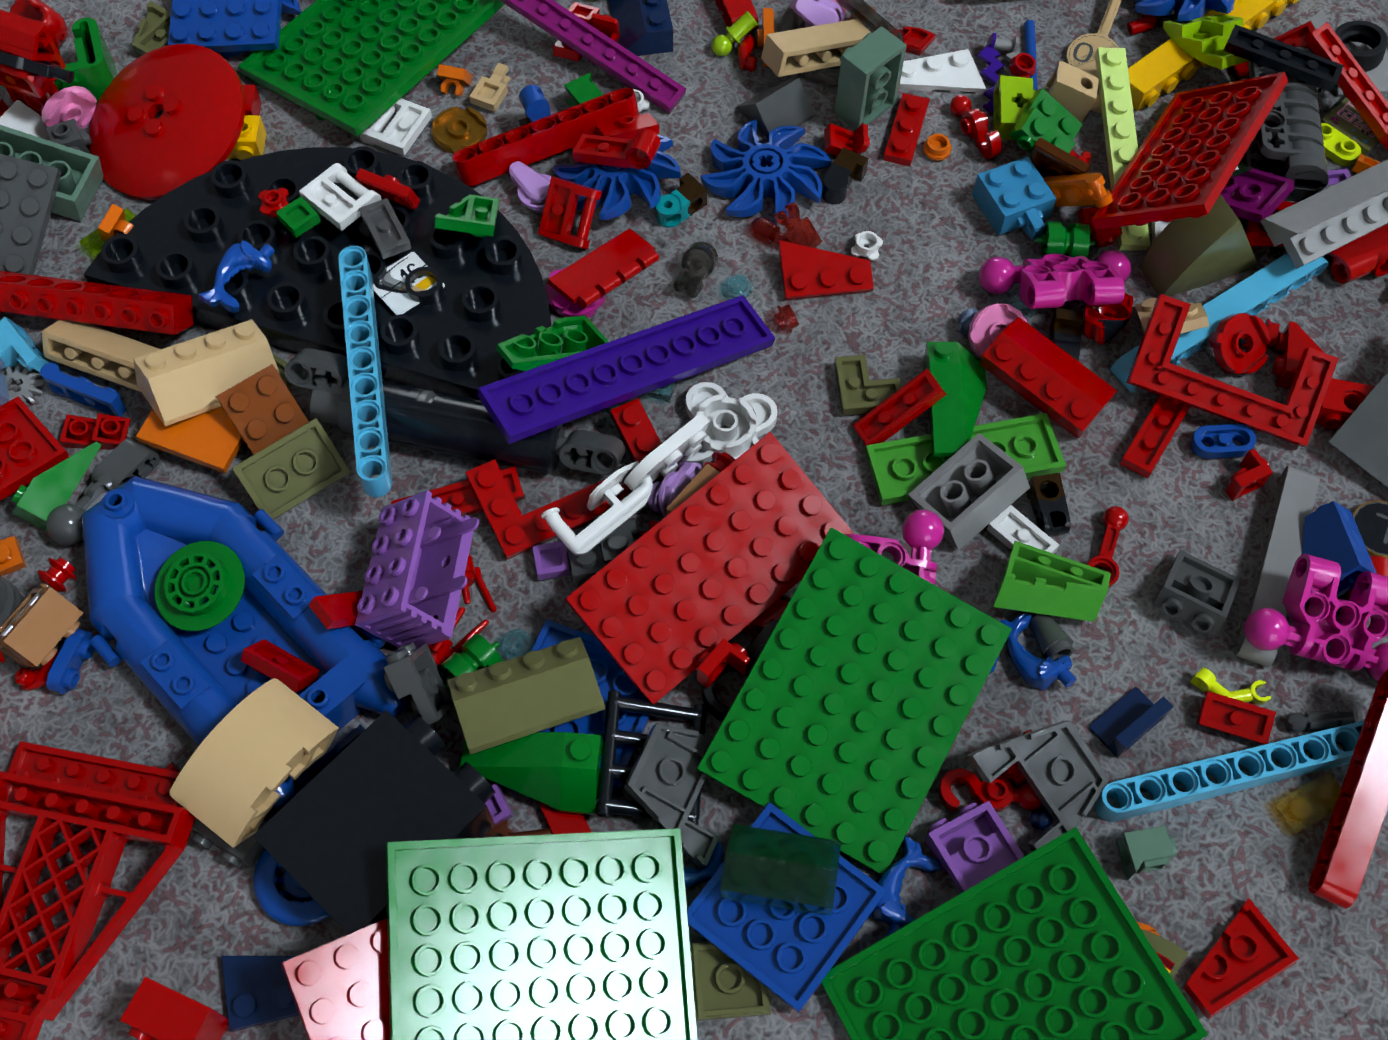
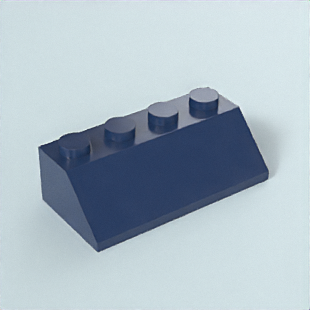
M608 0L611 16L617 19L619 23L620 37L617 42L618 44L637 56L673 52V26L667 0Z

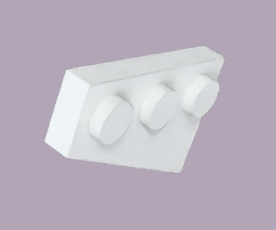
M969 49L904 61L899 90L928 92L946 90L950 91V93H960L962 91L983 95L986 87Z

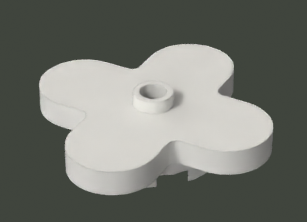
M701 382L692 386L686 394V412L691 420L702 412L710 422L705 432L707 437L700 443L702 448L691 458L688 459L684 456L679 461L699 463L703 466L704 462L713 461V452H726L736 460L759 441L758 437L770 432L774 428L777 421V406L770 397L759 393L748 394L738 400L729 398L719 385L711 382Z

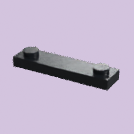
M1236 24L1223 50L1275 71L1285 72L1288 76L1330 92L1335 88L1344 67L1342 64Z

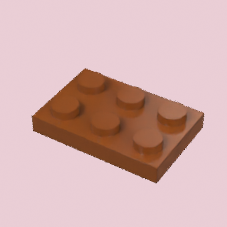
M273 364L215 396L252 455L309 422Z

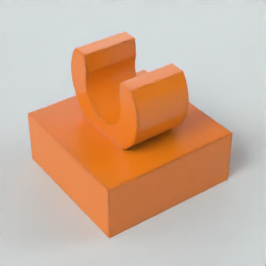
M439 64L437 76L443 80L440 87L441 92L447 94L449 87L456 85L455 95L461 97L464 93L463 85L470 86L473 75L463 68Z
M112 204L100 223L98 231L101 240L107 241L115 236L118 231L127 234L134 225L126 221L124 209Z

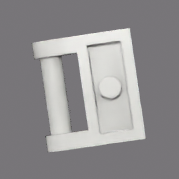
M400 98L372 123L369 128L361 133L360 139L368 145H376L405 156L432 118L431 109ZM395 112L396 115L394 116V118L391 120V122L386 127L384 132L380 133Z
M340 163L333 164L299 190L300 196L311 207L341 231L361 216L359 208L382 200L377 192L368 190L347 173V169ZM334 182L341 183L342 185H344L356 196H358L359 199L354 200L341 188L335 185Z

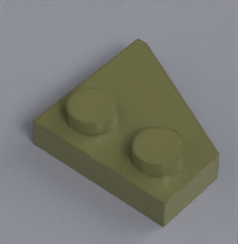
M152 1L148 2L146 6L148 10L146 19H141L139 32L135 34L132 42L134 51L141 56L154 49L168 46L171 12Z

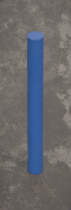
M1027 20L1024 22L1025 53L1030 54L1036 61L1035 73L1030 78H1033V90L1037 91L1035 22Z

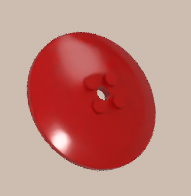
M173 44L157 48L128 64L117 74L103 92L91 121L89 136L92 145H90V152L100 159L104 174L103 179L114 189L131 198L148 201L158 200L186 182L212 171L216 165L225 161L237 143L245 118V93L238 74L221 55L209 48L195 44ZM160 110H163L162 115L159 118L155 119L156 114Z

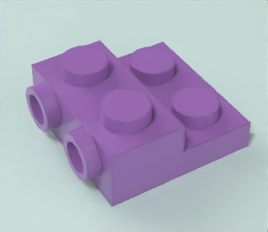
M990 801L980 806L976 802L971 803L959 811V817L950 822L946 818L941 819L928 828L929 833L925 843L936 861L939 862L938 864L942 871L949 873L960 893L1024 857Z

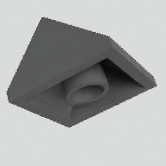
M799 78L778 81L737 106V109L749 121L757 119V128L768 139L769 132L777 127L800 126L815 116Z

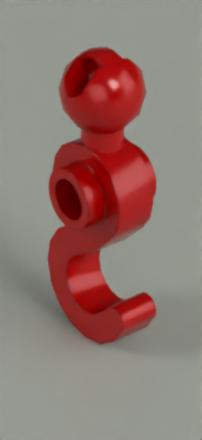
M957 95L952 98L950 111L953 115L962 117L960 121L962 132L965 135H969L972 139L975 138L976 146L985 159L988 160L999 156L1002 151L1001 137L997 130L988 133V118L986 114L978 108L971 109V101L965 95Z
M962 768L947 772L942 778L938 789L941 802L950 811H956L960 804L951 791V785L954 783H962L967 786L973 798L980 805L990 801L996 812H1002L1007 809L1011 802H1017L1023 809L1029 811L1036 810L1042 806L1041 801L1028 783L1023 784L1019 788H1013L1010 781L1003 776L997 777L991 783L980 782L974 773Z

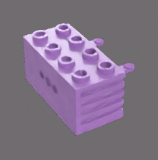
M428 490L383 508L379 516L380 523L376 539L372 544L373 552L369 568L365 573L362 597L357 606L358 614L355 625L398 648L414 642L417 647L426 642L428 645L452 638L461 590L466 586L468 580L465 577L473 532L479 525L478 518H471L468 515L461 516V511L458 509L451 510L452 505L449 503L441 504L442 499L438 496L431 498L432 493Z

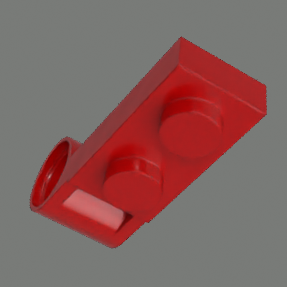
M648 129L639 130L633 140L582 133L572 151V155L576 162L646 169L654 159L661 141L655 132Z

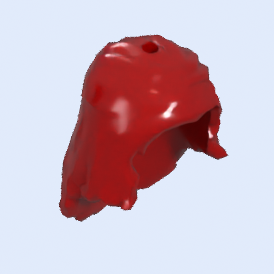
M41 0L14 1L10 12L44 23L48 27L56 47H62V44L66 42L68 37V28L60 13H57Z

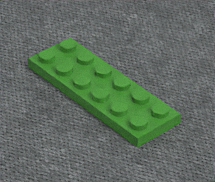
M1047 413L976 425L974 427L972 438L978 433L982 434L1022 465L1027 479L1033 476L1061 473L1065 470L1066 464ZM931 434L866 445L865 449L881 506L910 501L911 499L908 494L950 458L933 456Z

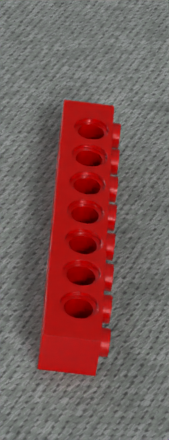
M0 271V312L176 335L194 325L192 295Z

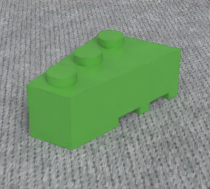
M1014 541L1001 576L993 607L1095 622L1108 592L1111 573Z

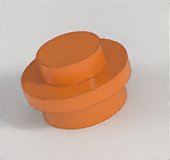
M939 133L931 135L923 145L924 154L929 159L935 161L948 158L952 149L948 137Z

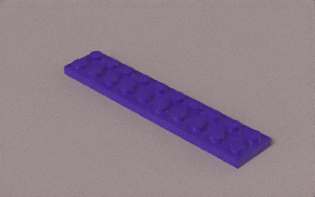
M744 295L479 387L477 396L507 443L511 444L771 347L775 337Z

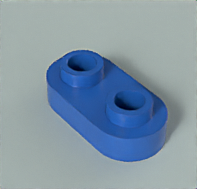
M1243 424L1207 425L1199 427L1191 438L1190 446L1196 455L1205 459L1244 457L1255 446L1256 435L1251 428ZM1232 440L1239 441L1241 446L1235 445ZM1202 442L1209 443L1211 447L1205 446Z
M77 628L65 640L48 673L46 682L48 690L65 694L69 689L73 690L77 686L80 679L79 670L84 660L90 659L95 651L90 644V640L93 638L91 632Z

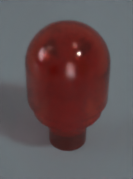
M765 217L755 218L750 224L751 235L764 244L771 245L772 243L769 240L777 244L779 240L785 242L788 240V236L780 232V227Z

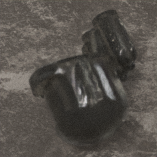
M699 241L689 246L682 257L684 273H681L673 284L677 292L686 290L687 295L691 298L699 295L704 287L702 280L713 272L718 263V254L713 245L708 242Z

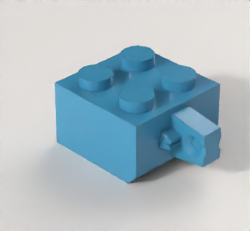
M1029 157L977 174L972 193L973 198L997 235L1022 227L1031 240L1043 235L1045 230L1043 219L1051 217L1057 199Z

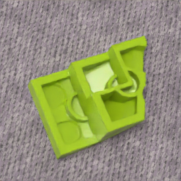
M1219 14L1189 20V23L1186 24L1172 22L1171 20L1164 21L1163 23L1165 32L1180 48L1209 66L1222 70L1249 61L1223 51L1235 24L1243 27L1244 18Z

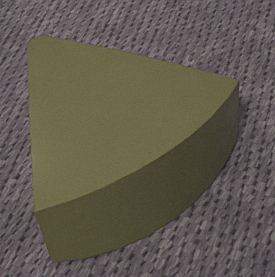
M1220 194L1208 215L1200 218H1179L1168 224L1149 248L1140 269L1158 295L1172 296L1249 271L1257 266V262L1240 220Z

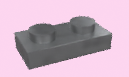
M388 198L359 208L361 217L382 259L411 249L410 241Z

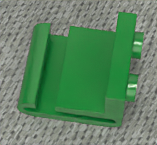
M82 18L72 25V32L76 38L73 40L78 61L65 64L66 67L64 68L74 72V80L72 83H67L56 79L54 84L57 86L58 91L72 86L85 87L95 96L97 105L105 89L117 76L114 60L97 22L92 18Z

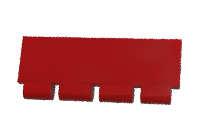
M629 228L549 278L547 283L572 304L577 302L581 308H586L600 299L601 296H605L620 286L621 283H625L640 273L641 270H645L657 262L659 255L654 251L655 248Z

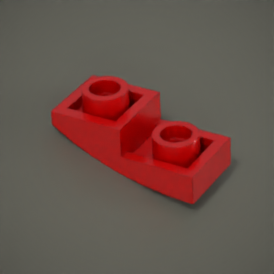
M98 413L97 419L66 414L59 442L64 448L83 449L94 442L102 444L100 449L114 450L123 440L127 439L131 418Z

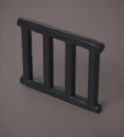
M610 690L608 691L597 816L609 817L610 813L653 819L638 802L612 799L614 778L627 780L633 768L632 766L615 764L617 744L642 748L648 737V734L618 730L620 711L692 722L691 730L699 731V734L705 735L706 706L696 704L693 708L658 702L653 705L650 701L621 697L619 691ZM701 790L688 816V820L696 825L699 824Z

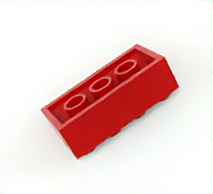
M1020 317L998 335L983 353L980 365L1042 413H1047L1050 419L1077 439L1080 438L1117 393L1116 389Z

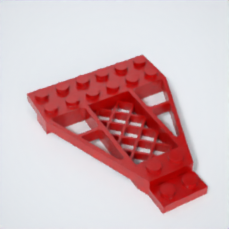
M19 742L8 771H0V1040H37L44 1019L53 1021L182 854L196 817L170 796V789L180 772L28 742ZM11 814L36 819L18 868L4 865L6 818ZM71 827L84 830L74 835ZM62 830L66 841L52 850L51 847L56 834ZM93 837L97 848L83 856L78 845ZM137 840L165 846L164 852L132 893L111 888L113 876L125 844L128 841ZM70 851L74 863L60 871L56 860ZM94 863L91 872H89L87 866ZM48 866L52 877L38 886L37 883L42 870ZM79 872L83 884L69 893L65 881ZM3 874H15L1 908ZM56 887L60 899L46 907L42 896ZM109 896L126 899L86 951L105 899ZM80 899L79 904H78L77 909H76V908H75V905H74V902H76L77 900ZM33 902L38 914L24 922L23 919L27 908ZM65 909L69 921L55 930L51 917ZM42 924L46 936L32 944L28 932ZM64 936H66L65 941H64L63 946H62V945H61V942H60V939L63 938ZM19 939L23 952L9 959L13 944ZM50 946L55 959L41 967L37 954ZM27 961L31 973L14 969Z

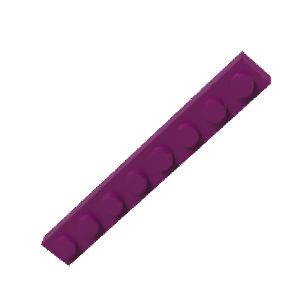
M500 0L630 88L641 91L645 98L669 114L686 93L685 87L554 0Z

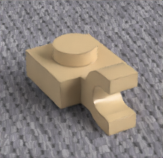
M498 63L490 78L481 77L469 96L471 104L493 112L497 111L508 93L507 84L511 80L509 76H506L509 70L508 66Z

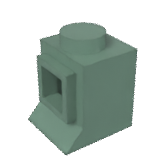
M1165 825L1125 832L1122 834L1123 840L1116 841L1127 880L1137 870L1139 873L1164 869L1170 863L1169 860L1177 856L1175 840L1172 836L1168 835Z

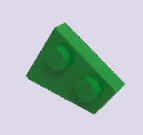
M469 194L461 202L451 205L449 207V214L446 216L438 213L435 216V228L471 233L476 237L494 236L499 199Z

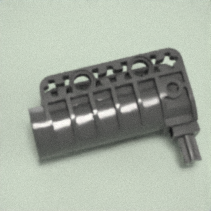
M1297 47L1299 49L1314 54V52L1308 48ZM1249 61V77H1244L1241 80L1280 72ZM1286 75L1288 79L1287 85L1256 134V140L1251 142L1242 159L1244 166L1254 169L1260 166L1259 170L1294 180V189L1284 201L1300 202L1316 194L1320 189L1327 186L1329 181L1317 96H1322L1325 89ZM1250 150H1259L1263 156H1255Z

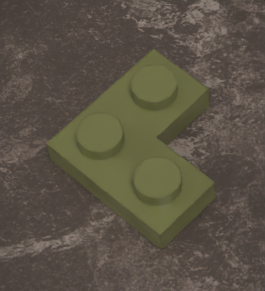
M865 355L835 357L834 367L842 415L867 414L902 388L900 378L870 380Z

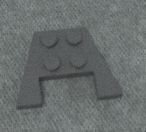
M1061 721L967 755L983 781L987 783L994 781L1015 764L1053 818V822L1027 843L1032 852L1077 827L1082 817L1088 815L1109 780V777L1071 721Z
M656 723L649 732L624 788L662 829L681 828L682 850L697 866L704 868L708 865L719 837L689 821L688 816L707 776L696 769L714 737L699 734V731Z

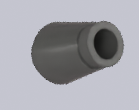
M1037 614L1031 619L1030 623L1043 658L1051 657V659L1055 660L1063 655L1069 657L1074 652L1072 647L1073 640L1049 615Z

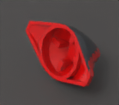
M1125 293L1124 300L1120 304L1088 305L1086 303L1083 320L1085 337L1090 340L1095 339V342L1100 345L1114 338L1125 327L1131 317L1133 297Z

